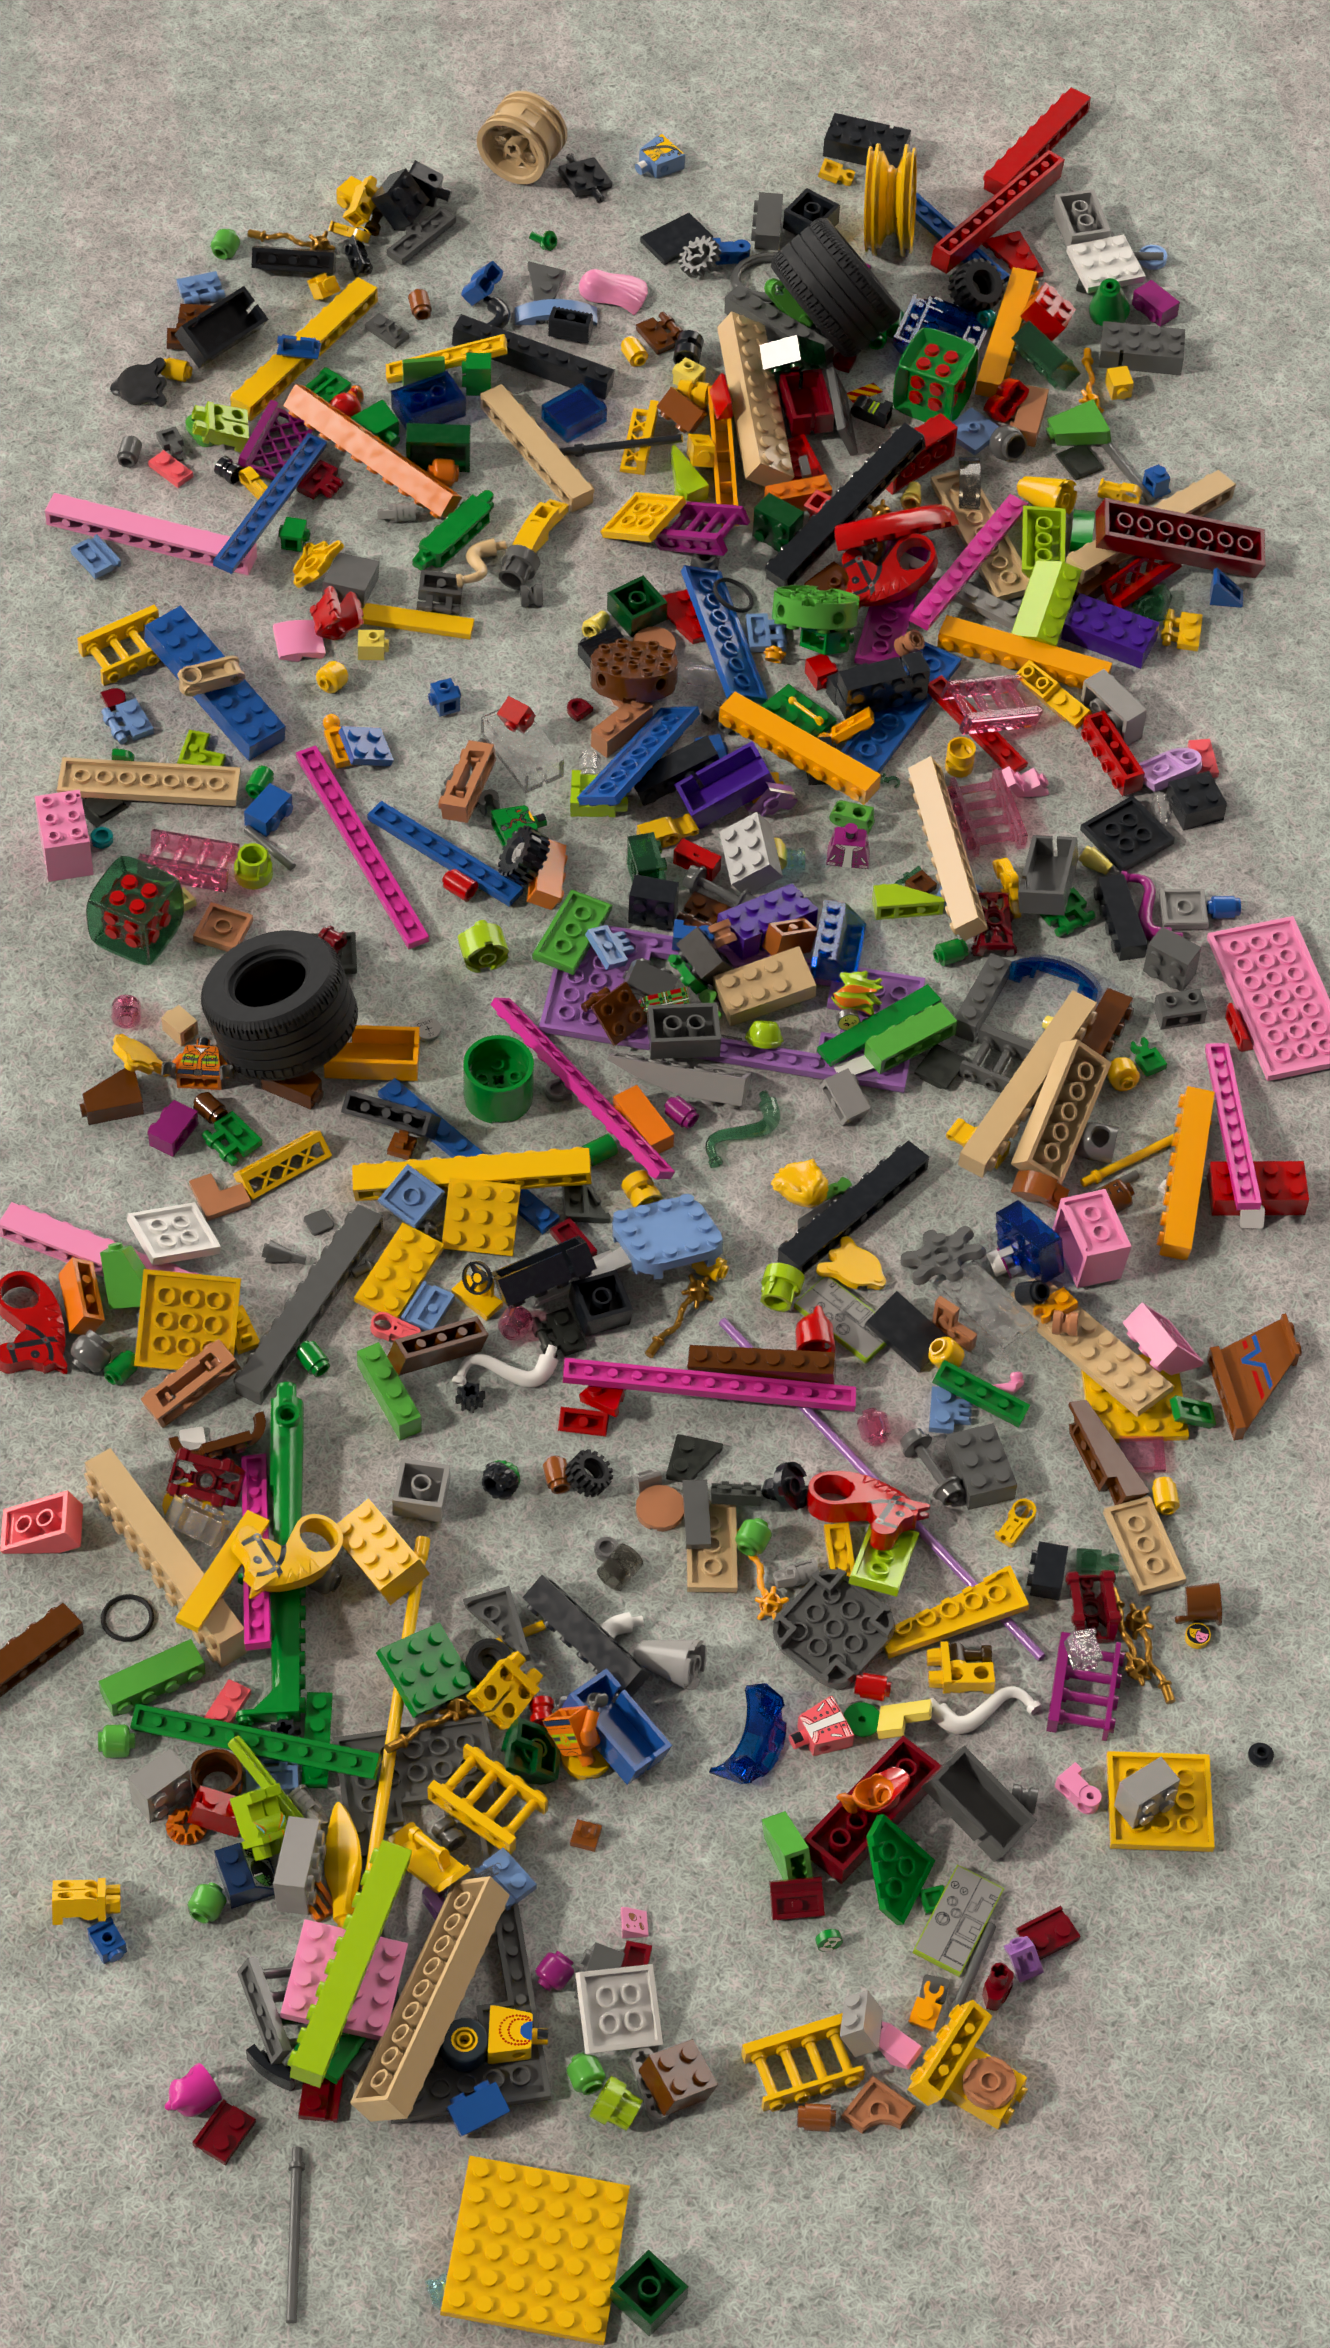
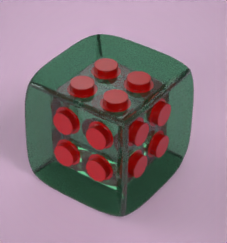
M120 856L110 865L93 888L86 905L87 927L91 940L104 950L141 965H151L161 955L178 931L184 915L183 891L179 880L156 866L129 856Z

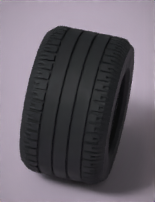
M818 218L810 224L811 227L808 226L801 232V235L798 234L792 239V243L789 242L781 249L782 251L779 250L774 254L771 268L796 302L843 357H854L861 352V349L866 348L871 343L870 341L873 342L881 335L880 332L884 333L890 328V324L893 325L898 321L901 309L836 227L827 218Z
M282 930L268 932L236 945L215 963L207 975L201 991L202 1010L222 1057L228 1065L233 1066L236 1072L255 1079L285 1080L307 1074L323 1066L334 1058L347 1044L356 1028L358 1019L357 1002L338 954L324 939L301 931Z

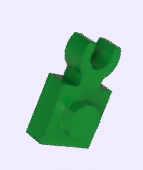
M1145 1037L1141 1038L1140 1043L1142 1046H1137L1134 1041L1131 1042L1130 1050L1136 1055L1135 1062L1146 1077L1166 1070V1061L1156 1047L1149 1049V1042Z

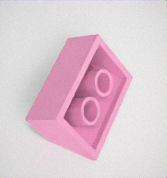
M1143 1302L1123 1322L1124 1326L1128 1329L1126 1334L1134 1342L1140 1344L1138 1349L1146 1357L1152 1359L1150 1364L1157 1371L1161 1372L1164 1370L1168 1374L1173 1375L1201 1367L1204 1364L1171 1321Z

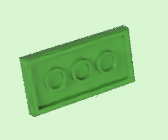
M571 889L533 952L532 959L574 975L591 947L585 935L587 930L603 926L612 911L613 905Z

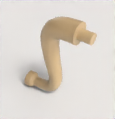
M494 538L472 545L466 552V560L476 572L465 576L456 574L458 588L463 587L464 584L484 579L488 569L481 558L497 556V551L507 549L506 541L495 542Z

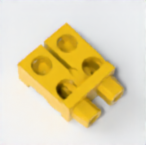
M518 1651L513 1652L505 1659L499 1660L479 1685L466 1696L481 1712L487 1711L484 1715L500 1730L509 1728L519 1717L534 1695L539 1692L540 1688L538 1685L543 1678V1675L535 1668H530L526 1674L520 1669L526 1659Z
M98 1878V1882L95 1880H53L52 1925H63V1918L81 1917L85 1920H94L98 1917V1922L106 1921V1914L121 1913L120 1885H106V1878Z

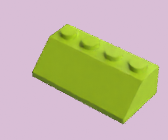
M1023 506L1022 573L1029 579L1036 561L1065 562V508Z
M1036 561L1011 634L1056 646L1082 569L1063 561Z

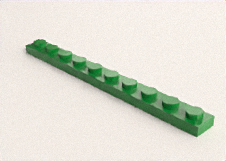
M136 1704L130 1729L133 1731L232 1751L228 1746L230 1740L240 1736L255 1756L376 1781L382 1757L378 1753Z

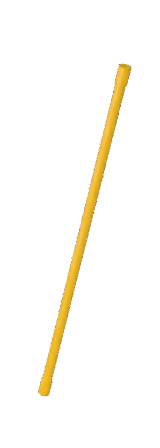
M418 1536L415 1540L414 1553L426 1566L431 1540L426 1536ZM423 1580L408 1593L401 1639L414 1634L416 1631ZM395 1686L385 1744L397 1739L400 1734L404 1702ZM384 1748L365 1870L369 1871L373 1865L369 1863L373 1849H379L384 1837L397 1750L389 1754Z

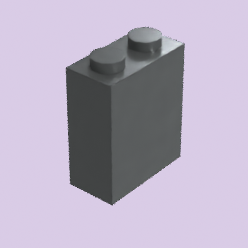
M339 552L323 580L322 597L325 594L324 590L328 586H333L339 603L351 591L360 600L361 608H364L378 581L380 561Z

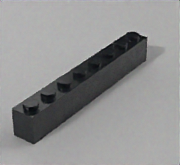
M462 314L453 327V346L505 334L507 354L493 357L491 360L604 400L613 387L615 369Z
M909 1140L902 1146H897L887 1159L879 1161L874 1170L870 1173L866 1172L855 1186L848 1187L843 1196L838 1200L834 1199L824 1212L816 1214L811 1223L805 1228H799L792 1239L784 1241L778 1248L777 1262L791 1265L800 1270L804 1275L824 1258L830 1250L837 1247L842 1237L850 1236L928 1170L929 1156Z

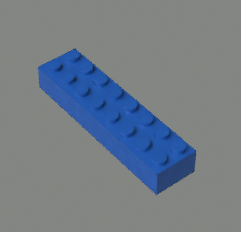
M181 605L145 625L144 641L178 680V672L186 666L225 657ZM245 679L237 685L192 696L248 761L285 740L286 726Z

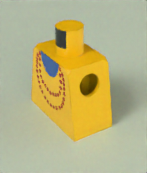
M490 2005L488 2064L530 2059L532 2044L548 2045V2029L532 2028L533 2014L530 2012Z

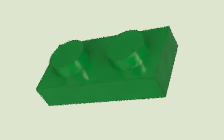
M1177 1395L1170 1399L1174 1421L1211 1429L1216 1425L1211 1403Z

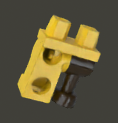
M370 175L355 187L349 209L345 211L343 218L354 227L365 224L364 228L368 229L372 236H378L381 230L379 222L383 214L371 200L379 188L376 187L377 179Z
M948 1641L941 1642L940 1648L927 1649V1666H941V1670L928 1671L930 1688H943V1694L951 1692L963 1693L966 1691H983V1694H994L995 1676L991 1645H982L981 1650L965 1649L961 1643L948 1644ZM980 1660H981V1663H968V1662H972V1661H980Z

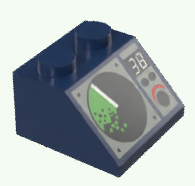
M236 1843L214 1851L216 1867L231 1909L275 1895L273 1887L275 1872L270 1858L255 1861L252 1848L243 1849L242 1843Z

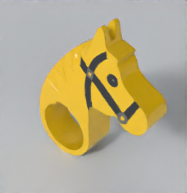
M309 1514L300 1518L284 1546L270 1539L262 1538L260 1532L255 1527L244 1526L240 1528L232 1543V1551L245 1568L243 1581L251 1587L249 1598L254 1599L264 1591L283 1592L301 1588L321 1578L334 1562L343 1544V1534L340 1527L332 1519L320 1514ZM312 1532L322 1536L329 1543L331 1550L325 1552L309 1550L302 1541L300 1534Z

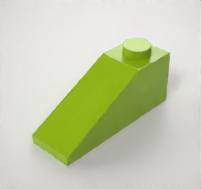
M676 445L671 446V465L675 496H684L685 500L689 502H702L708 499L709 484L691 465Z
M898 884L873 885L872 903L876 920L943 915V897Z

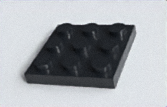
M1133 795L1084 822L1080 827V831L1120 872L1131 869L1173 845L1175 838Z

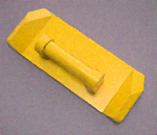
M414 1822L407 1823L388 1837V1842L412 1850L407 1871L435 1893L441 1892L471 1871L468 1864L464 1866L458 1862L445 1847L439 1846L426 1836L423 1830L417 1827Z

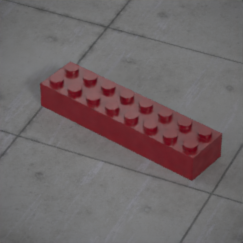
M1104 498L1096 510V548L1209 570L1218 568L1225 573L1256 578L1266 566L1265 529L1109 498Z

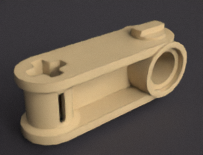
M234 655L186 666L180 669L177 674L179 690L182 694L189 697L237 685L243 682L246 676L239 667L240 661L238 657Z

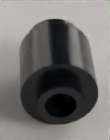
M1040 1280L1020 1282L1014 1290L1015 1299L1021 1306L1042 1304L1050 1295L1048 1285Z

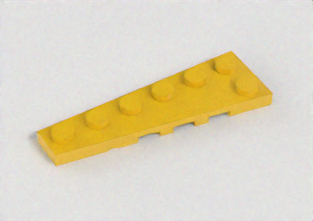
M1011 1565L983 1578V1582L973 1587L968 1586L964 1588L962 1593L952 1598H945L941 1601V1604L931 1609L926 1608L914 1617L907 1618L896 1624L894 1635L884 1648L888 1659L1029 1610V1603Z

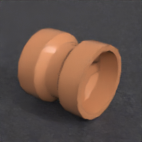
M911 630L905 636L895 639L894 648L897 654L902 657L903 655L921 650L924 647V638L919 631Z
M729 918L708 927L710 934L715 938L714 944L716 948L737 940L735 933L731 932Z
M1054 1310L1052 1334L1060 1335L1061 1333H1067L1069 1336L1076 1337L1079 1312L1064 1314L1062 1311Z

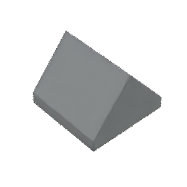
M654 1468L631 1476L639 1494L648 1487L662 1485L661 1472Z

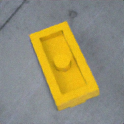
M243 1305L238 1307L235 1349L238 1355L258 1348L260 1342Z

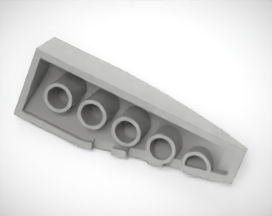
M612 1052L608 1056V1061L650 1084L674 1093L702 1099L701 1102L704 1104L715 1105V1102L725 1103V1107L737 1109L738 1106H742L745 1103L752 1078L751 1071L700 1063L690 1067L687 1061L678 1060V1062L667 1064L665 1059L649 1058V1061H644V1056Z

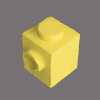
M685 357L672 370L673 384L678 386L680 379L693 381L694 384L697 382L705 383L706 368Z
M358 630V660H384L385 652H389V639H385V630Z

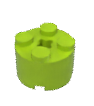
M479 920L475 922L474 926L460 933L457 937L466 968L472 972L480 973V969L490 967L491 970L498 969L509 958V949L502 928L496 924L487 923L486 920Z

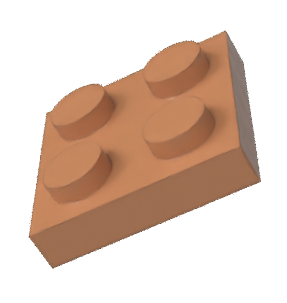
M211 902L193 934V941L228 952L236 945L242 943L253 922V915Z

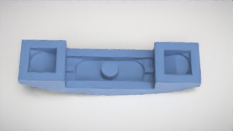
M547 299L515 307V325H536V320H549L554 306L564 309L568 308V310L572 309L573 311H584V313L588 312L589 314L592 313L593 325H597V307L579 301Z

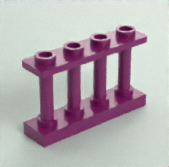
M686 501L687 504L680 510V516L669 529H663L654 542L659 550L724 556L728 551L724 538L735 525H749L750 519L743 506ZM686 520L692 521L685 530H679ZM703 521L708 522L701 532H696V529ZM719 523H725L718 533H711Z
M1061 1631L1046 1731L1056 1733L1058 1724L1063 1725L1064 1722L1103 1729L1102 1741H1107L1108 1734L1114 1733L1116 1718H1111L1112 1711H1117L1119 1696H1115L1114 1693L1115 1688L1120 1689L1122 1674L1117 1673L1118 1666L1123 1667L1125 1652L1120 1651L1121 1642H1116L1114 1653L1077 1647L1075 1643H1070L1071 1633ZM1075 1656L1112 1663L1111 1675L1071 1668L1072 1665H1067V1660ZM1072 1678L1109 1685L1108 1697L1068 1690V1687H1064V1681ZM1066 1700L1106 1707L1105 1719L1066 1713L1064 1709H1061V1702L1066 1703Z

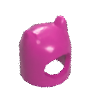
M197 2063L189 2070L187 2075L181 2079H174L171 2082L169 2100L165 2104V2109L168 2111L177 2110L185 2117H195L221 2101L222 2096L206 2068L202 2064Z

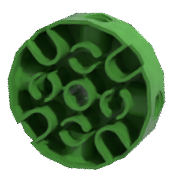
M781 586L777 588V591L774 590L772 619H774L775 624L786 625V628L793 630L802 627L817 629L816 632L823 634L830 633V630L847 633L848 629L857 626L859 596L834 588L824 591L818 590V586Z

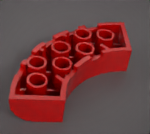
M942 504L926 505L835 526V540L838 551H847L874 544L873 540L877 543L902 538L909 534H923L959 525L955 512L949 507Z

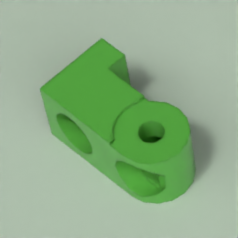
M840 800L836 802L829 815V819L833 824L841 827L848 823H854L858 829H865L867 834H869L875 823L874 807Z

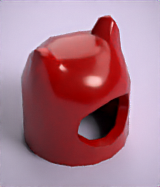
M817 1305L813 1313L803 1317L797 1323L795 1330L796 1350L835 1352L834 1328L831 1321L824 1315L821 1306ZM825 1343L829 1344L831 1347L826 1349Z

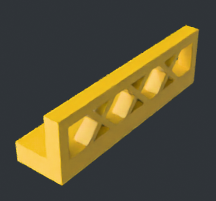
M650 400L648 410L633 408L626 440L651 438L654 436L658 418V408L656 406L659 404V401ZM637 415L647 416L646 421L640 423L636 419ZM640 429L643 435L637 438L633 432ZM651 446L640 447L636 453H633L630 449H624L620 472L645 475ZM631 460H634L637 463V467H630L625 465L627 462Z
M312 1130L235 1172L233 1176L236 1182L243 1184L249 1198L253 1200L331 1157L332 1154L321 1131ZM319 1143L324 1154L317 1158L309 1156L312 1145ZM294 1155L303 1157L301 1166L297 1169L289 1166ZM276 1165L283 1167L281 1178L277 1180L269 1178L272 1167ZM254 1177L263 1178L261 1189L254 1192L249 1180Z

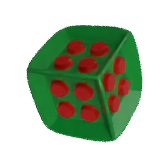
M921 328L904 351L896 370L893 388L894 408L904 415L923 422L940 413L951 422L955 421L968 402L975 384L979 357L977 347L954 335L936 329Z

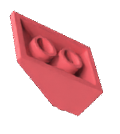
M67 1490L3 1509L0 1552L3 1554L62 1553L81 1547L83 1504Z

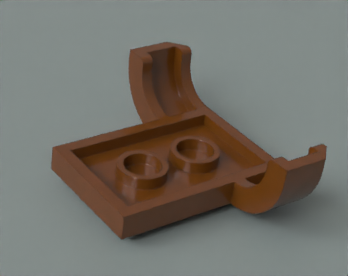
M264 1411L254 1415V1430L252 1433L248 1430L201 1444L197 1451H191V1453L220 1459L222 1455L229 1453L235 1455L246 1451L247 1448L255 1445L260 1440L265 1431L266 1418ZM178 1436L168 1438L169 1448L175 1455L177 1450L183 1446Z

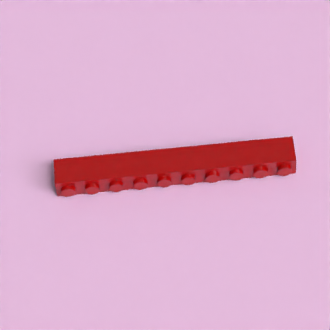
M1050 150L1044 153L935 244L930 265L945 274L950 272L1059 180L1065 159Z

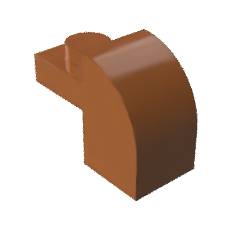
M1022 1170L1018 1171L1011 1193L1027 1202H1041L1049 1208L1058 1211L1061 1198L1068 1197L1070 1190L1057 1183L1058 1179L1037 1171Z

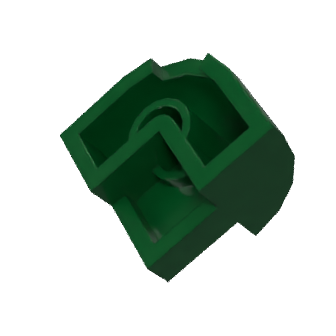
M518 1717L510 1725L502 1743L501 1752L505 1753L504 1767L506 1771L520 1776L526 1784L543 1785L556 1781L559 1777L560 1750L556 1747L554 1740L548 1734V1730L545 1727Z

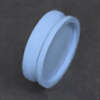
M1146 245L1140 249L1139 252H1164V260H1138L1144 268L1157 270L1165 266L1167 252L1164 248L1158 245Z

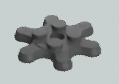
M968 1226L960 1227L950 1236L937 1233L935 1230H928L923 1234L924 1246L918 1250L904 1252L901 1255L900 1263L903 1267H918L912 1275V1281L915 1285H923L933 1276L940 1274L945 1275L949 1281L953 1282L964 1277V1271L961 1269V1266L966 1261L983 1258L986 1255V1249L981 1244H967L974 1237L973 1230Z

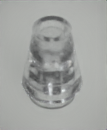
M1159 794L1152 798L1150 805L1155 818L1164 828H1169L1171 826L1173 801L1169 795Z

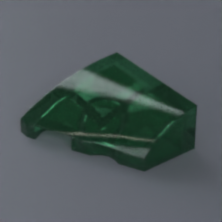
M1166 583L1153 587L1132 604L1133 613L1157 622L1165 620L1173 597Z

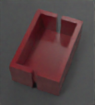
M822 370L803 371L801 389H798L799 371L780 373L779 393L791 435H809L811 431H814V434L833 432L834 411Z

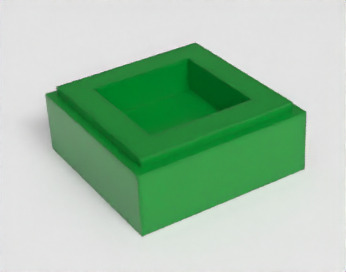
M944 1885L920 1891L919 1897L925 1915L933 1913L945 1890Z

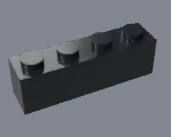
M253 246L251 268L334 273L336 271V251Z
M708 735L659 759L642 779L635 784L634 789L643 806L675 792L677 788L674 784L690 775H693L695 780L699 779L696 774L697 771L720 759Z
M1125 875L1099 877L1096 887L1093 888L1095 900H1099V913L1101 918H1105V931L1107 936H1111L1113 954H1117L1119 961L1145 958L1148 943Z
M347 1090L341 1113L350 1117L395 1130L409 1132V1134L434 1141L441 1121L440 1117L432 1113Z

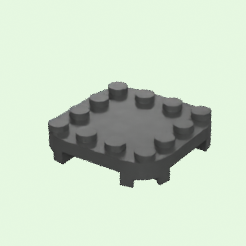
M839 1568L837 1570H817L811 1575L812 1579L781 1614L777 1613L773 1620V1636L776 1646L780 1651L818 1682L829 1688L843 1690L856 1681V1676L858 1674L861 1675L887 1646L894 1635L895 1622L891 1609L885 1602H880L862 1587L848 1584L850 1577L847 1576L845 1571Z

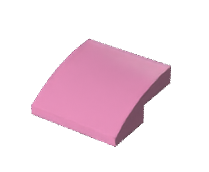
M292 620L273 625L280 660L299 662L302 656L318 659L324 658L326 652L323 638L316 635L314 620Z

